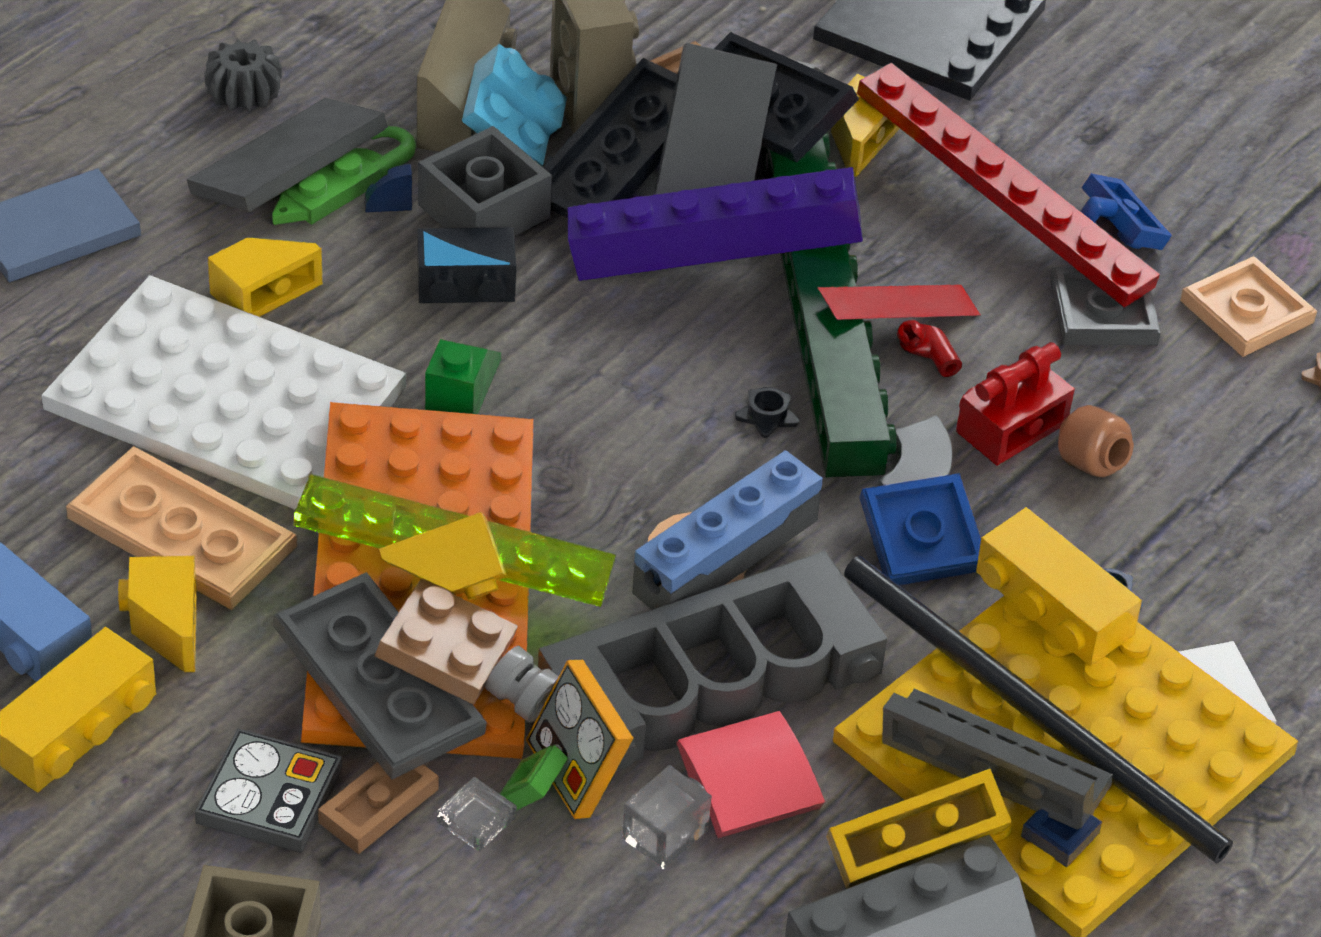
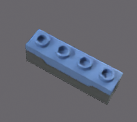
M783 451L635 550L634 563L636 564L634 565L632 594L653 610L727 584L817 522L823 478L788 451Z

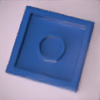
M960 473L862 489L859 499L882 573L895 583L904 585L976 572L981 537Z

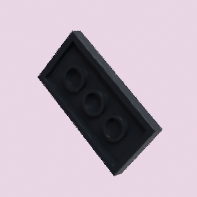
M732 32L714 48L715 50L777 64L761 146L796 163L859 100L852 86Z
M645 58L640 60L543 167L552 175L551 210L568 218V207L629 199L660 164L678 74Z

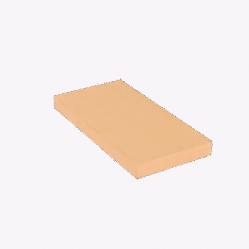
M135 446L128 450L66 506L67 519L135 557L194 555L197 591L230 610L241 602L297 547V534Z

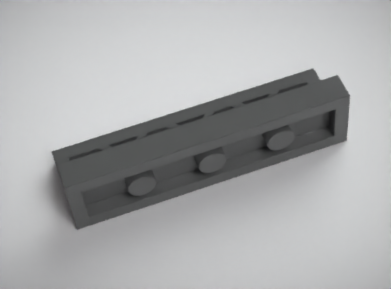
M915 688L908 698L893 693L883 707L882 743L962 779L991 769L1001 796L1034 811L1043 809L1049 812L1048 817L1077 830L1079 828L1082 829L1112 785L1113 774Z

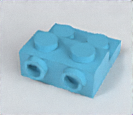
M498 44L475 63L462 122L476 133L494 126L539 165L543 166L549 136L562 126L567 97L562 94L551 77L538 75L528 67L518 51L512 48H504Z

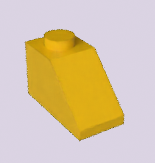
M856 74L848 83V85L854 88L856 94L859 81L864 78V76ZM857 95L859 100L831 128V134L845 167H853L855 177L860 174L900 129L859 95Z
M245 238L208 257L210 294L221 303L260 317L323 284L322 248L316 243Z
M482 512L379 549L382 559L387 563L444 588L455 595L465 592L468 600L497 591L496 581L507 577L486 516Z
M195 556L129 557V578L119 579L118 602L119 611H129L131 633L183 672H195L197 618Z

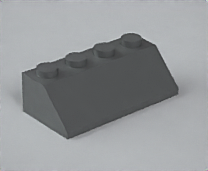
M989 834L789 911L785 937H1036L1020 878Z

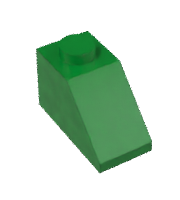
M440 339L425 372V410L478 414L501 361V352Z

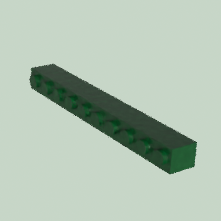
M828 132L797 163L761 146L760 157L765 179L835 170V162H828L827 160L830 153ZM850 244L780 253L825 478L885 475L888 454H895L896 452L894 424L886 423L888 416L887 391L878 387L881 373L878 354H871L870 351L873 344L871 321H864L863 319L837 320L818 287H856L858 264L856 255H849L848 253Z

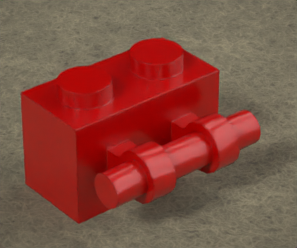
M1049 342L1041 348L1038 346L1029 348L1020 354L1017 362L1010 366L1000 365L989 371L984 381L970 388L962 396L959 403L960 410L956 432L996 466L1060 429L1063 421L1070 415L1075 388L1050 369V365L1061 358L1059 347L1055 343Z

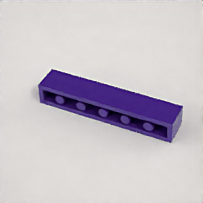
M853 167L568 207V242L579 281L863 242L860 206Z

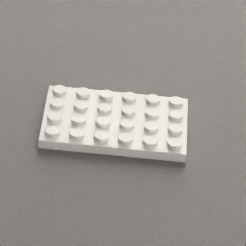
M149 275L42 394L43 409L307 514L323 492L330 402L391 407L406 388V373Z

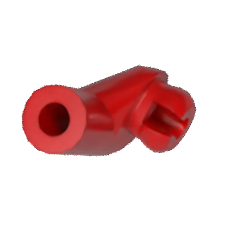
M906 320L900 324L897 330V337L900 346L905 351L931 359L943 377H952L960 371L962 362L941 329L931 325L920 324L916 320Z

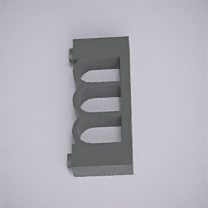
M826 551L541 647L538 654V668L541 670L550 669L559 676L567 660H584L634 738L617 770L630 766L635 761L643 759L644 750L660 751L674 748L677 746L678 739L690 736L694 730L696 720L707 725L724 727L750 719L761 707L763 696L774 701L793 703L808 700L820 693L828 680L835 690L853 683H864L875 675L882 673L887 637ZM785 616L811 655L795 660L776 656L762 645L751 628ZM720 639L745 678L732 683L711 681L703 677L694 668L684 651ZM653 662L678 702L659 708L642 705L634 701L626 693L616 674Z

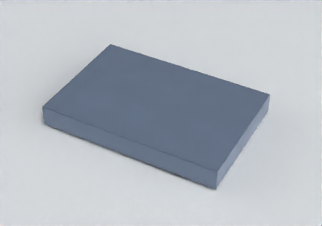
M98 168L0 202V271L10 283L141 236L140 222Z

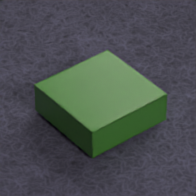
M553 745L521 760L501 791L498 800L511 812H514L543 798L568 757L556 745Z

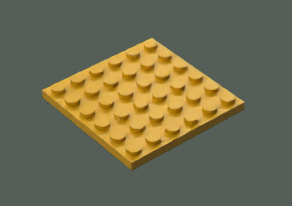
M1006 596L1001 597L959 630L968 639L1211 825H1215L1295 755L1298 740L1139 622H1137L1136 631L1132 637L1092 666H1089L1076 654L1066 651L1059 644L1057 638L1036 621L1026 618L1019 607ZM937 648L836 726L833 734V742L904 800L962 779L882 743L884 705L893 693L908 698L914 688L1081 760ZM1113 784L1092 814L1102 821L1100 833L1067 868L1056 861L1054 857L1021 837L1023 824L1036 811L1003 796L1002 799L1012 822L1005 831L991 835L994 842L1018 874L1025 898L1072 937H1086L1191 846L1185 839Z

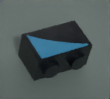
M514 227L417 229L419 303L515 302L516 254Z

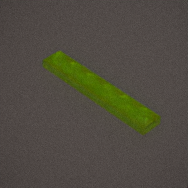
M310 474L294 512V526L382 548L468 517V515ZM487 521L507 575L506 578L500 579L501 581L602 607L614 569L616 554Z

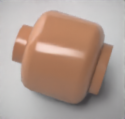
M1092 405L1079 407L1072 412L1061 424L1058 438L1060 455L1070 466L1091 476L1101 478L1110 476L1126 466L1131 459L1134 443L1130 425L1122 417Z

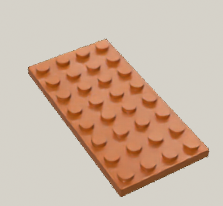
M330 402L314 596L367 572L399 612L421 578L384 561L379 549L482 512L486 516L507 577L497 580L498 590L472 600L467 599L465 592L456 596L487 611H491L518 626L505 654L516 646H520L527 652L534 419ZM307 671L301 743L366 747ZM484 687L474 707L487 722L485 734L447 753L522 759L525 719L515 712L514 704L508 699L499 700Z

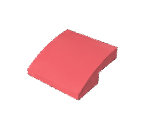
M780 711L678 739L677 746L694 793H702L718 838L817 810L825 803L804 751Z

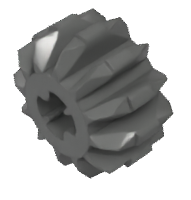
M237 38L235 44L232 45L220 43L218 51L208 53L206 71L204 72L205 86L208 93L213 96L215 104H228L230 111L238 107H245L250 112L251 107L254 105L267 107L269 99L278 97L280 79L282 78V66L279 63V57L273 54L271 46H259L256 39L249 43H242Z

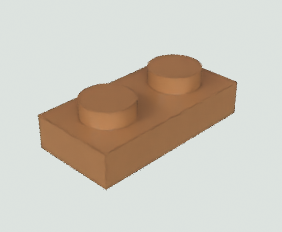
M377 762L318 809L319 824L357 854H360L438 791L439 776L423 764L391 780Z

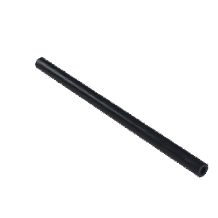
M857 556L850 561L844 571V577L1082 761L1113 774V785L1217 864L1226 857L1233 846V841L863 557Z

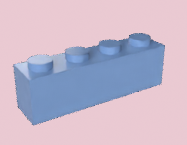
M0 542V651L5 654L8 663L17 673L22 675L26 673L37 682L92 638L90 617Z

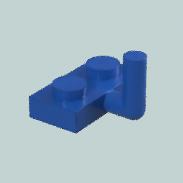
M1091 173L1081 187L1090 199H1088L1080 212L1094 223L1100 216L1110 220L1119 230L1117 233L1118 237L1128 246L1135 249L1147 247L1163 250L1172 237L1170 232L1122 179Z

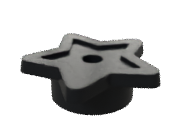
M762 387L756 390L750 389L748 391L749 405L735 412L737 421L755 425L763 438H768L778 427H796L799 423V418L788 409L791 395L773 387Z

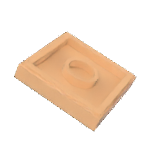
M1254 256L1183 288L1180 299L1186 307L1242 357L1313 324L1317 314L1316 309Z

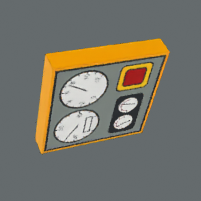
M582 659L566 661L526 738V742L534 754L548 746L556 745L568 757L552 784L573 818L582 819L590 818L634 738Z

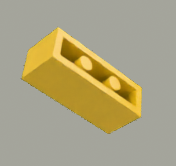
M1027 507L981 537L976 572L982 577L983 581L989 587L997 589L1019 607L1026 618L1036 621L1057 638L1059 644L1066 651L1076 654L1089 666H1092L1135 634L1142 600Z
M105 626L0 711V766L37 793L54 779H59L66 775L79 758L95 745L103 744L111 736L114 729L132 714L141 712L150 704L156 695L153 659Z
M987 769L831 827L826 838L845 888L848 889L990 834L991 836L1005 831L1012 821L992 771Z

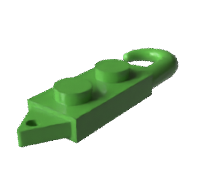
M388 126L384 131L371 139L374 140L381 137L393 138L400 142L398 147L383 156L366 148H354L280 193V199L272 213L273 225L304 220L312 225L362 195L371 184H375L382 177L386 176L389 169L406 164L414 156L416 150L414 137L403 128Z

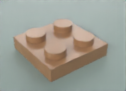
M420 579L380 640L375 657L474 705L483 691L492 670L510 646L518 626L491 611H487L450 593L444 588Z

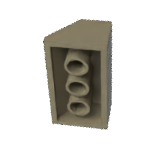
M445 0L417 75V148L440 152L477 134L462 122L475 63L498 44L504 48L515 49L517 29L510 28L511 10L501 0Z

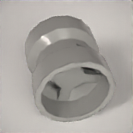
M516 646L508 651L494 667L487 679L485 689L499 700L508 699L514 704L515 712L531 723L537 719L559 676L550 669L541 670L534 665L533 656L520 646Z

